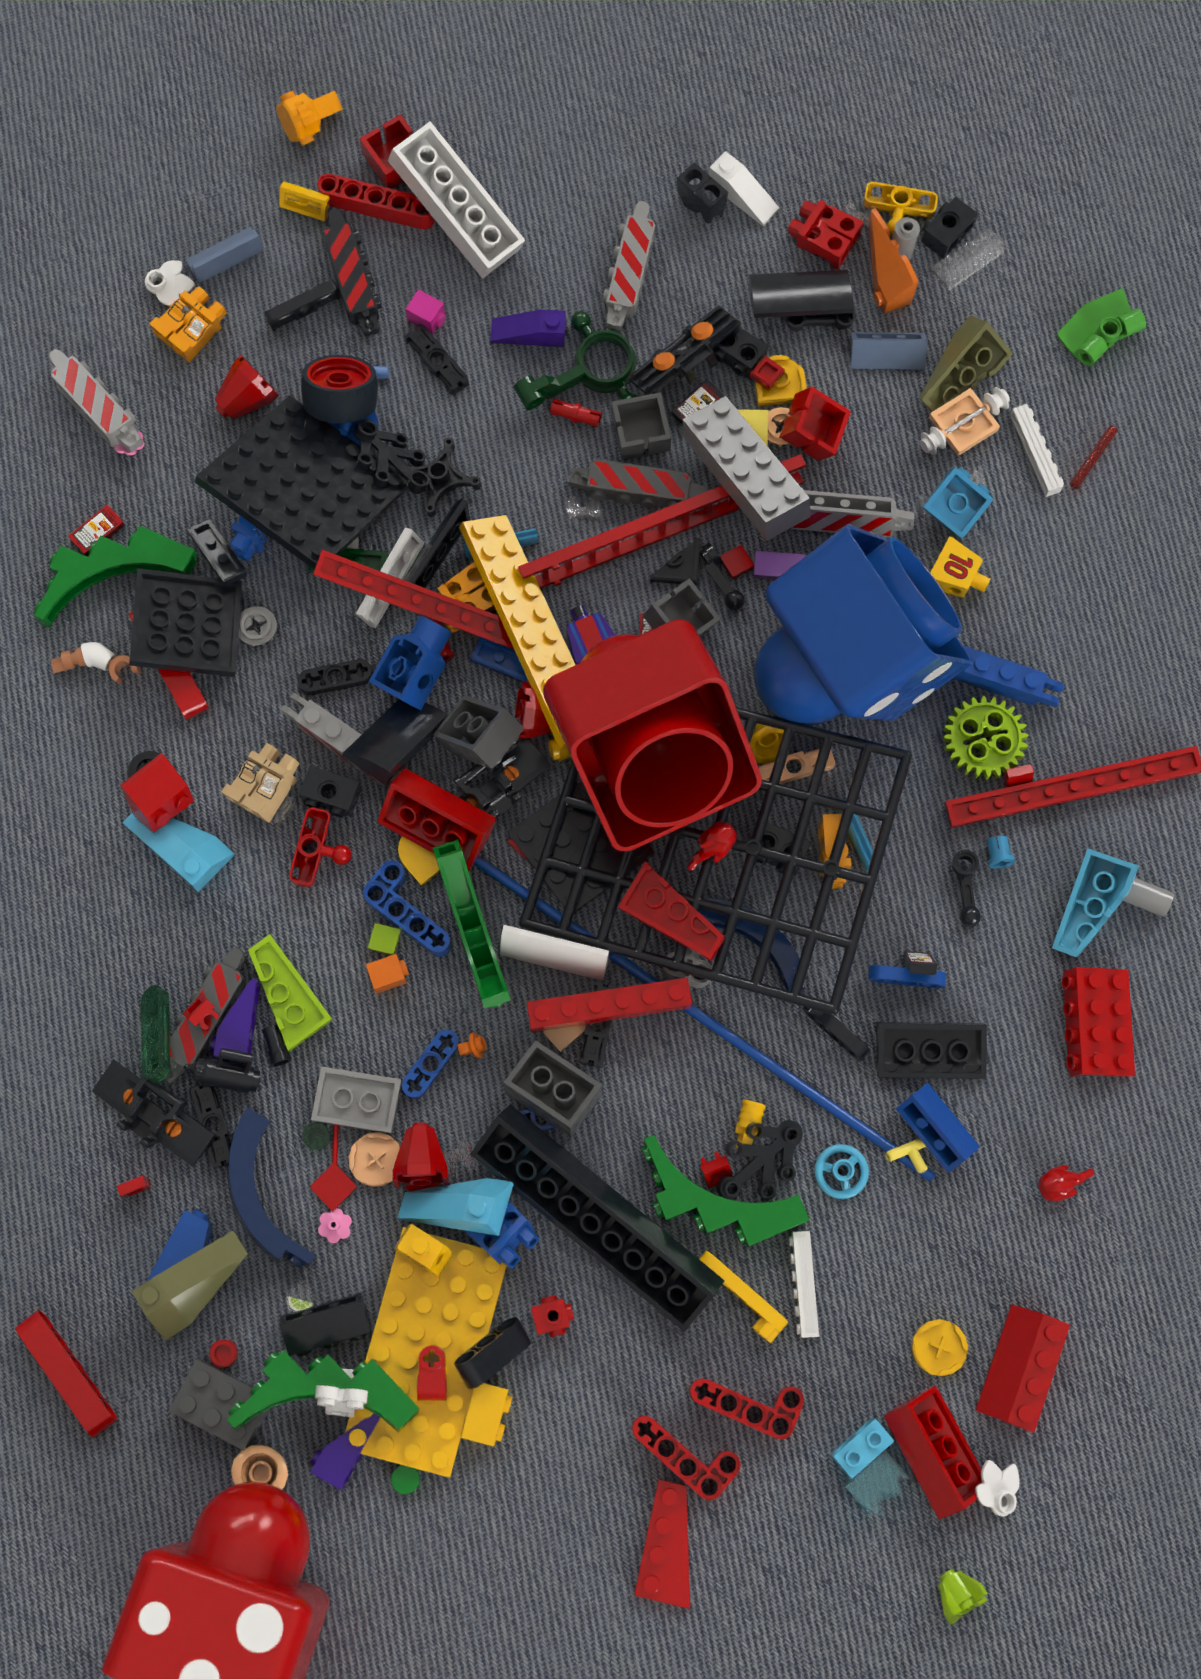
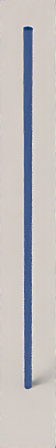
M478 856L474 863L476 867L526 901L529 893L528 889ZM538 897L535 908L560 924L563 914ZM571 921L569 930L594 936L574 921ZM609 952V959L644 984L660 982L626 957ZM692 1004L689 1009H683L684 1012L887 1152L897 1147ZM908 1155L897 1159L929 1182L936 1175L929 1168L921 1174L918 1173Z

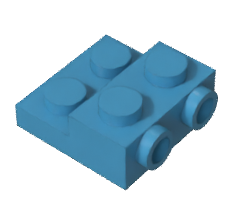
M954 467L948 471L936 486V490L921 508L961 540L994 499L989 495L991 493L990 490L980 483L978 485L970 479L971 475L965 469Z

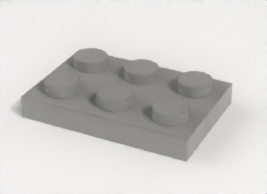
M321 1066L311 1121L392 1134L402 1080Z

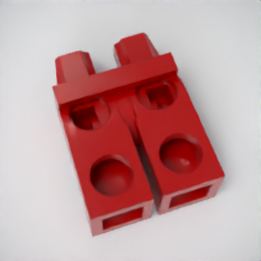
M821 199L817 205L805 200L800 208L799 216L807 220L803 223L794 218L788 226V234L797 239V247L822 257L830 262L831 267L839 270L849 251L852 250L861 236L864 221L833 206L826 205L827 203Z

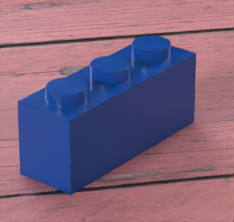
M929 1083L925 1084L895 1108L947 1173L963 1163L980 1148L978 1143Z

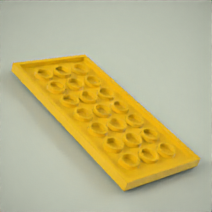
M403 1227V1229H402L401 1236H402V1234L404 1233V1231L406 1230L405 1227ZM429 1234L446 1245L453 1252L452 1256L437 1277L396 1251L365 1360L368 1363L373 1359L420 1408L419 1412L399 1432L380 1418L367 1442L366 1433L361 1429L353 1430L349 1435V1440L352 1445L357 1447L362 1446L366 1442L360 1454L450 1478L473 1389H468L454 1362L489 1333L507 1266L503 1263L499 1264L481 1247ZM427 1346H438L445 1353L447 1375L446 1401H417L419 1355L422 1349ZM431 1350L430 1355L425 1356V1361L430 1362V1367H434L435 1362L440 1361V1356L435 1355L434 1350ZM365 1408L361 1410L355 1409L354 1417H349L345 1432L365 1418L371 1417L373 1413Z

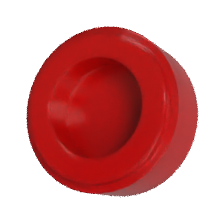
M218 1340L211 1346L209 1358L216 1367H230L237 1361L238 1348L230 1340Z

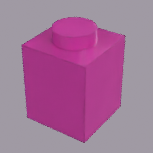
M419 289L405 309L407 321L416 326L424 325L431 334L435 332L437 327L440 328L446 319L444 303Z

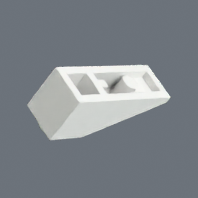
M726 151L710 166L709 175L728 191L727 199L760 225L764 226L779 211L778 205L747 168Z

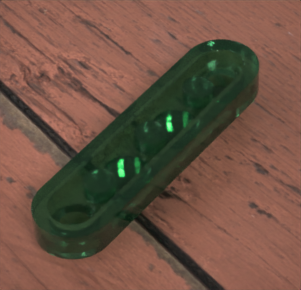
M158 985L149 987L141 998V1068L143 1077L152 1083H159L164 1080L170 1070L169 994Z

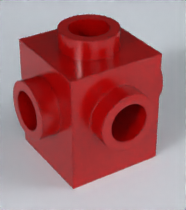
M557 1295L542 1298V1304L531 1307L537 1335L549 1332L551 1338L566 1334L565 1328L570 1327L569 1321L574 1320L571 1304H565L564 1299L558 1300ZM551 1311H556L559 1314L558 1319L554 1322L548 1319Z

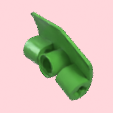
M1121 288L1083 305L1060 329L1057 337L1080 362L1087 366H1092L1108 348L1114 346L1116 341L1146 328V319L1141 310L1134 309L1131 311L1124 289Z

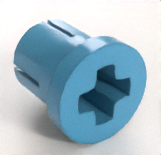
M997 836L998 843L996 837L989 838L987 840L990 855L988 860L989 867L999 869L1013 865L1015 857L1011 855L1007 836Z

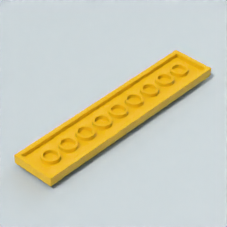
M507 515L464 521L459 529L528 681L536 693L560 750L566 749L567 746L544 699L543 688L551 676L574 666L573 658L535 576L523 579L519 572L518 566L528 563Z

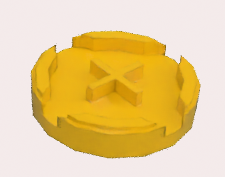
M937 1319L928 1321L918 1328L913 1336L911 1349L914 1360L922 1370L931 1375L946 1376L955 1373L962 1367L968 1353L966 1336L958 1326L949 1321Z

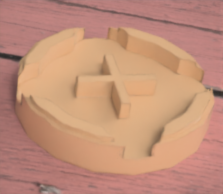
M381 1132L368 1133L359 1138L352 1146L349 1154V1167L354 1177L362 1184L370 1187H382L393 1182L392 1170L400 1146L390 1135Z

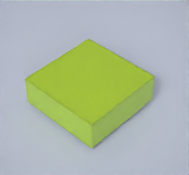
M375 923L368 950L394 955L401 929Z

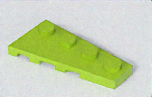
M270 934L248 949L289 1052L333 1021Z

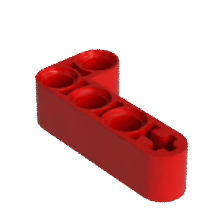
M696 1379L689 1388L690 1397L694 1402L781 1440L788 1438L792 1434L804 1405V1395L801 1390L791 1386L784 1387L778 1392L772 1408L708 1379ZM705 1383L707 1385L706 1390L714 1394L716 1388L720 1389V1392L715 1397L714 1406L710 1405L713 1399L707 1396H703L701 1400L697 1398L696 1386L701 1387ZM788 1391H793L798 1398L797 1404L791 1408L785 1406L783 1402V1397ZM728 1394L732 1395L736 1402L735 1407L731 1411L723 1410L720 1404L722 1397ZM752 1406H757L761 1411V1418L755 1423H751L746 1416L747 1410ZM777 1418H783L787 1423V1429L782 1434H776L772 1427L774 1420Z
M639 1416L632 1424V1432L636 1439L705 1500H714L719 1497L740 1470L741 1463L738 1456L726 1450L719 1452L706 1467L649 1416ZM649 1421L651 1423L649 1428L654 1434H657L658 1430L663 1432L662 1435L655 1439L653 1446L648 1444L652 1438L645 1433L642 1436L638 1434L640 1428L637 1426L639 1422L645 1424ZM665 1439L672 1441L674 1445L673 1452L668 1456H663L658 1451L659 1443ZM725 1456H731L735 1462V1466L730 1472H723L719 1466L720 1460ZM684 1459H691L695 1463V1470L690 1475H684L680 1472V1463ZM707 1478L714 1479L717 1484L716 1490L712 1494H705L701 1489L702 1482Z

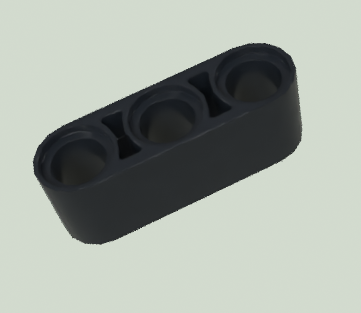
M512 1317L502 1322L455 1360L454 1365L467 1388L473 1389L482 1385L529 1347L531 1340L519 1319Z

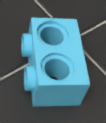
M870 1418L835 1449L830 1456L846 1476L853 1479L890 1446L894 1440L876 1418Z

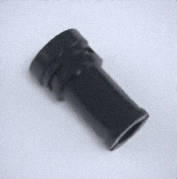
M271 1025L262 1029L269 1050L268 1056L270 1057L271 1067H278L289 1063L292 1059L289 1052H287V1047H284L278 1025Z

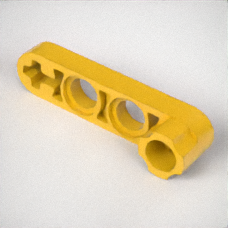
M706 1250L699 1260L724 1279L723 1285L760 1317L752 1328L771 1344L789 1322L721 1261Z

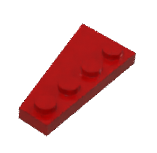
M646 861L618 905L619 910L710 961L713 960L725 939V936L693 908Z
M658 1479L634 1596L690 1609L686 1485Z

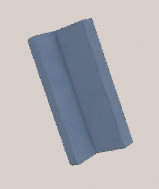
M250 226L185 260L199 284L263 251L260 236Z
M850 332V344L852 347L850 365L852 369H925L928 344L925 333Z

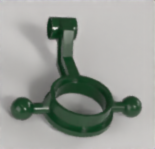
M578 311L573 314L571 324L575 330L583 333L585 340L578 347L575 354V367L556 378L544 375L535 380L533 376H527L519 380L513 387L526 410L538 407L545 401V398L551 399L581 382L590 390L599 393L618 391L621 400L638 397L636 394L630 393L626 387L630 383L628 377L636 371V355L624 336L610 330L593 332L590 327V316L584 311ZM600 342H611L621 347L628 360L625 370L619 376L612 379H600L590 374L584 365L583 359L591 346Z

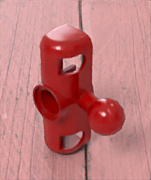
M309 808L305 813L289 873V878L295 885L307 888L314 885L315 876L323 856L331 857L338 865H345L352 858V852L346 845H337L335 847L325 845L329 823L331 822V816L326 810ZM307 817L313 819L311 829L306 827ZM308 844H317L315 852H304ZM294 867L300 869L298 879L293 877Z

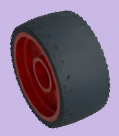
M328 355L312 360L303 368L301 379L302 400L306 412L318 420L330 423H351L370 416L376 409L378 396L377 377L374 367L364 359L349 355Z

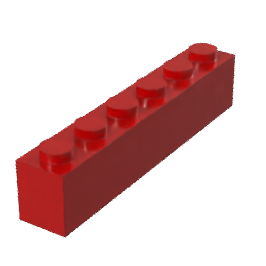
M687 977L528 1001L527 1011L530 1031L532 1033L689 1009L692 1005Z

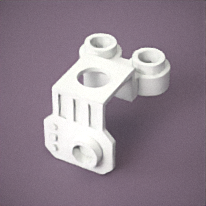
M342 1369L351 1379L354 1377L352 1369ZM316 1386L315 1399H317V1405L326 1406V1415L354 1417L355 1409L361 1410L363 1405L367 1404L368 1391Z

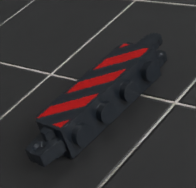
M336 208L330 209L328 211L330 227H326L323 236L349 322L359 325L365 337L379 333L377 319H379L378 309H381L382 306L378 293L373 295L371 289L375 287L371 272L366 273L364 267L368 265L365 252L359 251L358 245L361 244L358 230L352 229L350 221H344L341 210Z

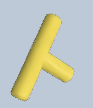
M920 1138L891 1149L885 1154L886 1159L890 1162L908 1155L920 1174L928 1169L918 1151L926 1147Z

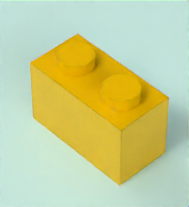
M483 1383L473 1389L461 1438L490 1446H495L496 1441H502L505 1425L501 1424L503 1412L509 1413L513 1398L508 1396L509 1389Z

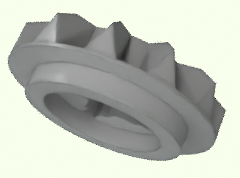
M254 606L245 609L240 614L238 637L243 643L255 647L256 645L265 646L266 642L273 640L277 630V623L271 611L264 607ZM252 619H255L259 625L264 624L260 627V635L255 630L250 631L253 628Z

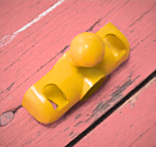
M869 182L866 186L863 205L867 209L876 208L878 211L889 212L893 218L887 222V226L892 237L896 223L906 215L926 217V219L932 218L936 211L938 196L931 191ZM873 187H880L882 189L881 197L871 196ZM922 195L930 197L929 205L919 204Z

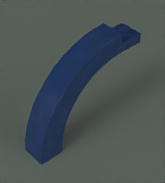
M703 897L704 899L712 900L730 906L732 904L731 901ZM742 905V909L755 912ZM699 909V912L715 928L724 929L728 916ZM738 919L734 933L749 939L761 948L767 927ZM777 930L769 958L776 967L785 990L790 991L795 977L794 972L797 970L800 958L789 940L780 930Z
M247 1107L233 1135L227 1164V1180L233 1208L248 1236L266 1255L278 1263L282 1255L286 1254L288 1262L298 1268H301L302 1265L307 1268L315 1254L284 1235L269 1219L258 1198L254 1180L255 1155L259 1141L270 1121Z

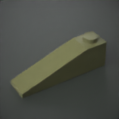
M970 315L953 335L919 399L931 412L935 411L966 390L977 387L978 382L985 377H991L996 374L1012 356V351L987 321Z
M233 1230L156 1275L131 1292L145 1316L167 1341L194 1322L201 1310L212 1300L219 1288L247 1257L248 1252Z

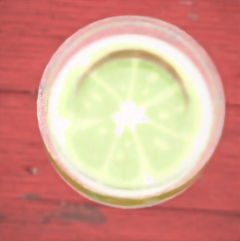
M296 1285L288 1291L286 1303L290 1310L296 1312L313 1307L315 1295L309 1287Z

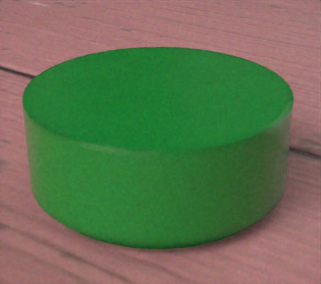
M401 1465L394 1470L391 1483L398 1493L410 1494L419 1486L420 1475L417 1469Z

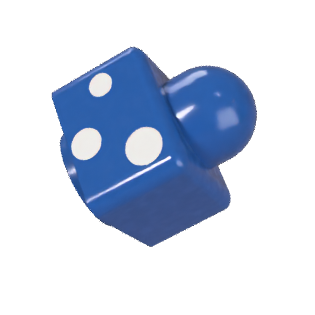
M847 524L770 583L766 589V600L782 624V627L769 636L759 650L754 667V681L762 703L777 718L809 726L826 723L841 713L850 718L894 721L973 664L968 652L957 638V635L962 632V625L950 600L924 564L904 543L895 537L887 539Z

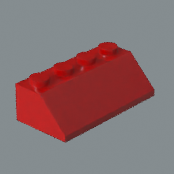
M405 768L391 782L377 823L434 853V847L458 840L468 871H470L486 844L497 818Z
M1011 1304L975 1411L1027 1432L1034 1433L1070 1324Z
M936 1385L901 1403L883 1415L939 1520L966 1509L978 1499L975 1487L983 1483L981 1479L982 1469Z

